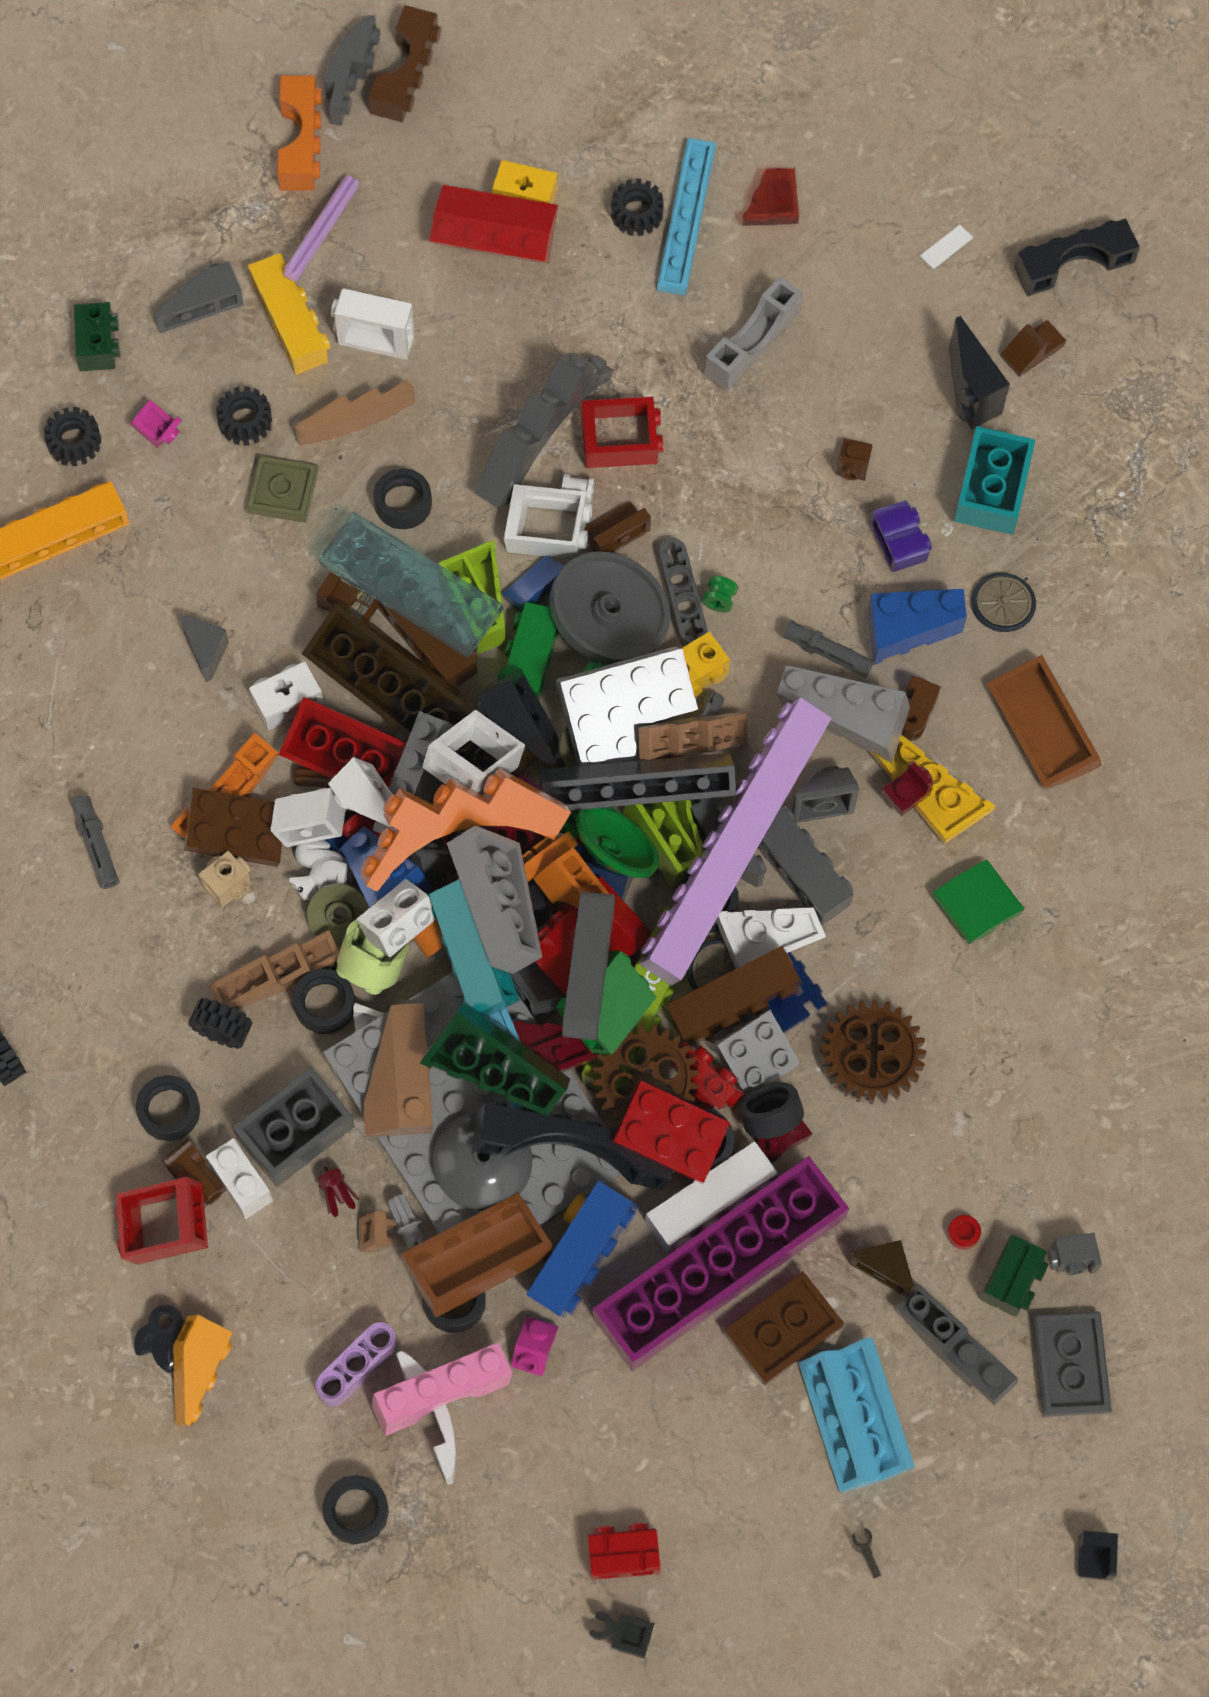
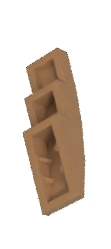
M406 379L383 395L374 387L353 402H350L343 394L295 426L297 442L300 445L331 440L385 420L415 403L414 387Z
M746 712L687 718L639 727L640 759L646 760L668 755L683 756L695 752L710 753L747 744Z
M328 930L302 945L296 942L271 957L263 955L209 986L215 1000L220 1004L225 1003L230 1008L240 1009L297 985L298 981L309 972L317 969H330L337 965V958L341 948L334 933Z

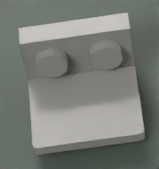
M767 1008L756 1014H752L749 1011L739 1016L740 1022L726 1029L721 1027L704 1040L711 1051L723 1057L729 1070L739 1079L737 1084L742 1088L741 1091L744 1095L758 1086L776 1081L799 1065V1060L771 1010Z

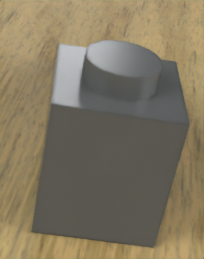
M230 262L212 264L208 268L201 270L156 311L155 318L159 332L163 333L243 306L241 288Z

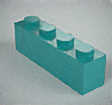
M460 879L429 894L433 905L431 908L432 913L438 920L443 934L442 942L449 951L453 963L454 976L459 981L464 994L463 1001L483 1016H490L519 1002L520 1000L510 973L490 965Z

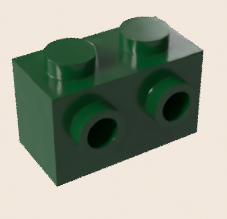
M110 302L74 304L75 350L80 372L116 369L115 357L121 356L119 339L114 337V331H119L118 313H112Z

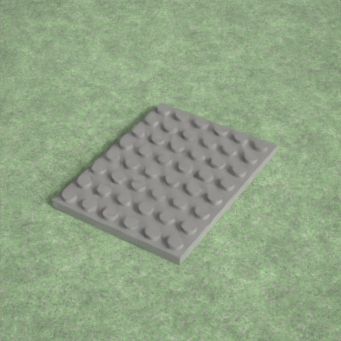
M453 972L402 1003H424L427 1049L463 1002L464 994ZM518 995L520 1001L507 1007L512 1023L523 1021L525 1024L538 1025ZM389 1012L323 1052L325 1059L363 1118L364 1101ZM431 1066L429 1068L433 1123L432 1133L379 1136L376 1138L438 1234L482 1211L467 1209L456 1204L445 1195L437 1183L433 1170V1153L439 1136L455 1119L468 1113L478 1112L485 1102L499 1101L505 1103L507 1107L511 1106L507 1097L493 1091L489 1093L478 1088V1085L461 1078L458 1080L446 1075L447 1072ZM569 1070L563 1072V1074L570 1078L567 1091L550 1112V1116L565 1115L572 1121L582 1123L594 1121L600 1123L602 1127H606ZM558 1144L530 1146L532 1151V1171L528 1183L520 1195L539 1225L542 1226L567 1210L579 1193L582 1192L589 1196L598 1180L607 1184L620 1176L621 1173L603 1159L585 1150ZM479 1152L477 1158L481 1162H486L490 1159L489 1154Z

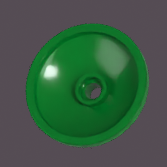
M611 807L581 809L576 816L578 835L588 853L598 864L611 872L630 878H646L657 870L660 859L656 847L643 829L629 817Z

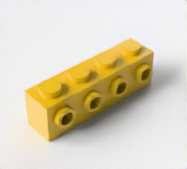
M710 631L682 648L695 698L703 691V688L711 683L716 685L728 676L731 659ZM650 723L638 726V731L639 727L650 725Z

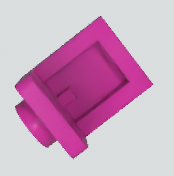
M149 400L129 424L158 448L162 443L166 442L169 445L180 432L176 427L182 419L178 416L172 419L153 401Z
M527 1316L515 1345L511 1366L524 1372L543 1376L559 1326Z

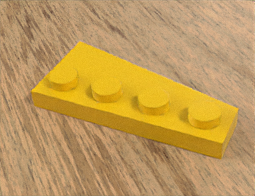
M903 735L900 737L892 763L882 759L880 755L871 750L868 751L892 781L907 770L908 764L912 761H915L919 767L923 766L929 771L933 778L931 794L914 808L944 845L995 809L993 803L987 799L983 800L974 793L973 788L965 782L961 783L950 775L948 769L926 757L924 751Z

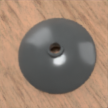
M472 1112L455 1119L443 1130L434 1148L433 1170L437 1183L449 1199L464 1208L484 1211L518 1192L521 1194L528 1183L532 1171L531 1147H526L505 1157L489 1155L490 1159L488 1161H479L477 1158L479 1152L472 1151L477 1113Z

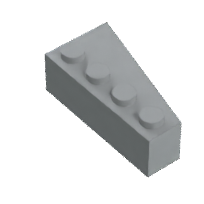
M788 665L785 667L777 691L782 708L787 702L792 704L801 697L832 718L827 726L831 733L841 738L845 737L857 743L859 747L867 751L871 750L880 755L882 759L892 763L910 709L906 692Z
M473 826L449 841L447 846L490 965L514 974L542 958L520 843L478 826Z

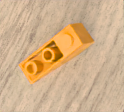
M200 1315L187 1316L173 1346L175 1424L178 1426H190L191 1422L194 1423L199 1418L203 1409V1404H201L205 1392L210 1391L217 1379L215 1370L220 1360L223 1361L227 1357L232 1346L229 1340L233 1332Z

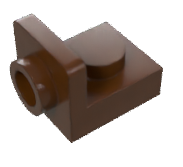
M843 438L835 475L842 476L851 481H865L873 444Z

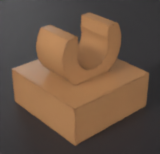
M373 1211L359 1219L360 1252L372 1253L382 1247H389L397 1243L396 1238L387 1237V1229L395 1227L396 1221L392 1219L386 1220V1212Z

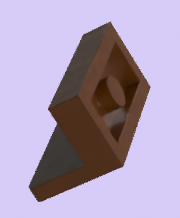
M627 502L585 527L584 531H588L587 544L593 552L614 553L651 530V516L645 508L638 511L631 502Z

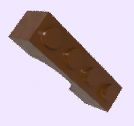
M404 5L396 25L397 45L408 54V59L400 68L392 72L377 74L368 97L370 114L403 123L406 113H411L415 101L414 92L416 89H420L423 83L424 66H429L432 59L433 50L431 48L433 43L439 42L441 36V26H438L437 13Z

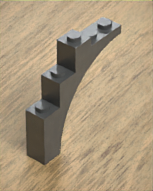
M569 353L558 357L544 389L531 393L517 424L502 431L474 493L498 508L511 503L514 484L521 485L535 459L559 425L589 393L610 380L614 369L607 366V362L597 355L584 357L577 353Z

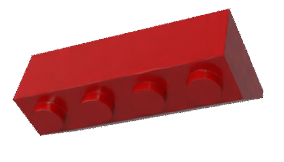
M443 185L434 210L429 242L549 264L559 205Z
M303 697L278 755L331 779L354 757L372 764L389 788L407 742Z

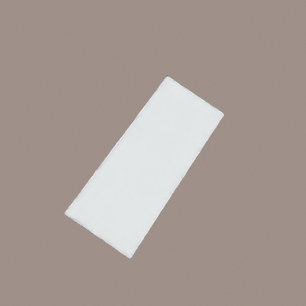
M959 224L921 254L920 257L935 269L974 237Z

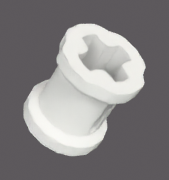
M564 473L561 489L584 491L587 494L588 504H591L595 478L590 477L588 480L570 477V474Z

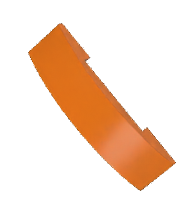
M254 733L234 755L236 760L209 790L248 797L268 772L279 753L259 735ZM189 806L170 826L183 839H185Z

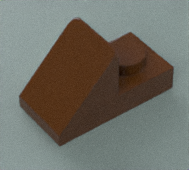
M1048 320L1034 329L1030 324H1027L1004 349L1000 357L1020 377L1063 348L1066 339Z

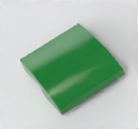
M987 859L954 877L932 893L933 897L969 944L991 934L997 926L1019 916L1025 909Z

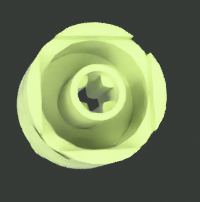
M356 919L347 928L337 958L338 966L336 971L340 977L364 988L368 993L380 994L383 989L393 986L398 981L409 951V943L391 957H388L367 940Z

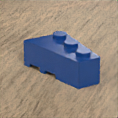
M964 589L872 593L868 615L874 665L882 663L883 659L899 653L900 655L910 652V649L918 646L930 645L962 633L967 618Z

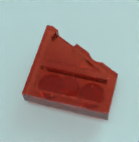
M795 168L766 169L759 187L756 188L747 212L743 214L742 226L799 224Z

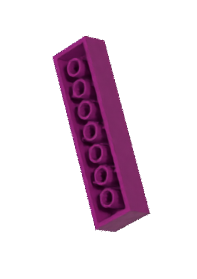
M808 1156L594 1307L593 1319L631 1371H634L847 1218L849 1207L810 1156Z

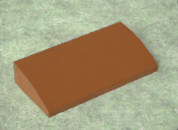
M1043 655L987 683L989 690L1044 789L1060 785L1102 766L1098 753Z
M518 1192L401 1254L417 1288L436 1318L550 1258L552 1243Z

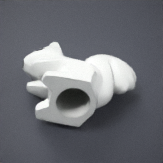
M325 840L300 844L296 847L295 857L297 862L306 868H310L311 872L309 876L290 878L289 882L293 884L292 887L298 891L300 897L306 902H310L313 895L324 886L335 883L352 886L354 874L347 860L340 853L329 850L330 843Z

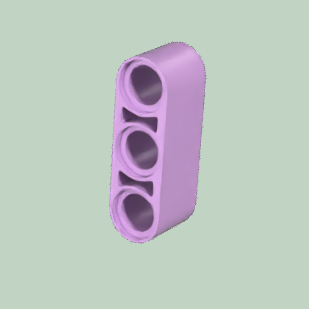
M382 1322L369 1326L319 1375L316 1381V1391L323 1404L329 1407H336L344 1403L393 1355L397 1343L391 1326ZM379 1334H385L390 1338V1341L385 1347L378 1348L372 1345L373 1338ZM353 1358H362L366 1362L364 1368L357 1372L349 1370L347 1368L348 1363ZM332 1381L338 1382L341 1385V1389L336 1395L329 1396L323 1393V1388L327 1383Z

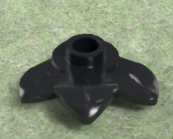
M171 1305L156 1307L149 1316L148 1324L138 1330L134 1339L135 1354L142 1356L152 1353L157 1365L167 1373L172 1372L174 1369L173 1346L185 1323L177 1308ZM168 1315L171 1317L172 1324L169 1328H162L159 1325V1318L161 1316Z

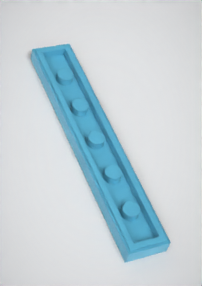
M687 139L657 291L686 296L716 150V142Z

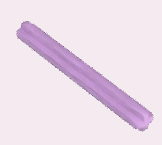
M350 175L344 177L286 265L283 272L286 278H289L291 281L299 279L356 192L359 185L357 179H353Z

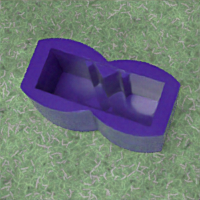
M907 500L872 511L870 522L892 572L927 561L932 546L926 533L922 534L918 527L920 518L915 507L911 508Z

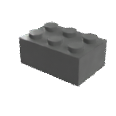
M310 1067L235 1125L233 1130L239 1143L277 1188L355 1126L350 1112L314 1069Z

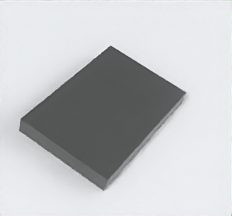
M1101 1311L1034 1315L1032 1319L1043 1417L1110 1414L1112 1407Z

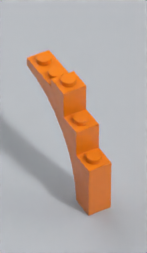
M501 768L497 770L495 775L492 774L487 779L483 788V795L449 778L445 785L442 784L437 789L433 805L399 788L395 795L392 794L387 799L383 809L385 812L383 816L391 827L384 829L378 840L379 847L373 856H368L361 868V877L367 887L378 892L390 874L412 853L435 839L459 830L470 829L473 826H510L534 831L554 840L571 812L563 802Z

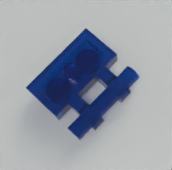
M788 952V955L803 982L800 987L804 993L798 997L794 994L783 1000L778 996L768 1001L770 1006L767 1008L771 1010L784 1034L810 1017V1013L805 1008V1005L809 1002H812L817 1011L828 1005L822 996L823 990L818 983L814 985L805 972L806 966L801 960L797 961L791 952Z

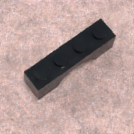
M1126 218L1118 221L1110 220L1093 229H1081L1075 234L1064 238L1056 237L1045 244L1023 248L1017 253L1014 269L1026 295L1030 296L1055 288L1059 269L1069 261L1088 259L1099 263L1110 271L1135 263L1140 246Z

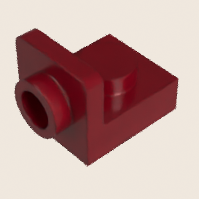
M912 761L908 764L907 770L882 789L881 794L902 817L930 796L933 778L925 767H919L915 761Z

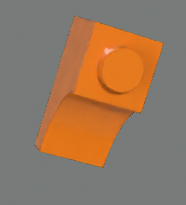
M574 847L533 878L552 904L556 901H562L579 909L581 892L609 894Z

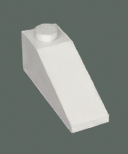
M353 757L328 783L335 793L333 796L334 800L343 809H351L391 827L383 816L385 813L383 811L384 805L392 795L391 791L372 764Z

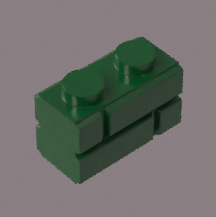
M1010 1235L980 1299L1012 1316L1017 1317L1021 1308L1027 1311L1035 1296V1292L1031 1291L1030 1288L1035 1279L1041 1282L1049 1263L1043 1261L1047 1254L1046 1250L1032 1243L1030 1244L1018 1236Z

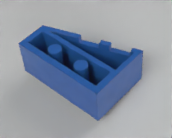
M365 826L341 847L369 908L405 879L427 895L434 889L420 868L408 858L390 874L378 892L367 887L361 877V868L366 858L370 855L373 856L379 847V837Z

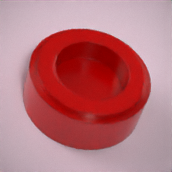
M959 1215L948 1226V1240L958 1249H971L978 1243L981 1237V1226L974 1217Z

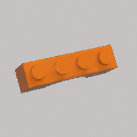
M315 75L280 76L282 117L295 122L301 128L300 135L293 143L278 149V181L280 191H315V179H320L321 177L320 161H316V154H321V137L316 136V129H322L321 112H317V105H322V87H316Z

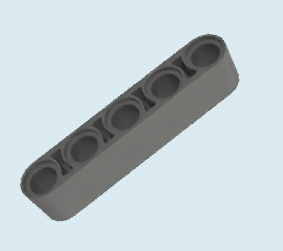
M581 892L563 1019V1037L597 1040L614 916V894Z

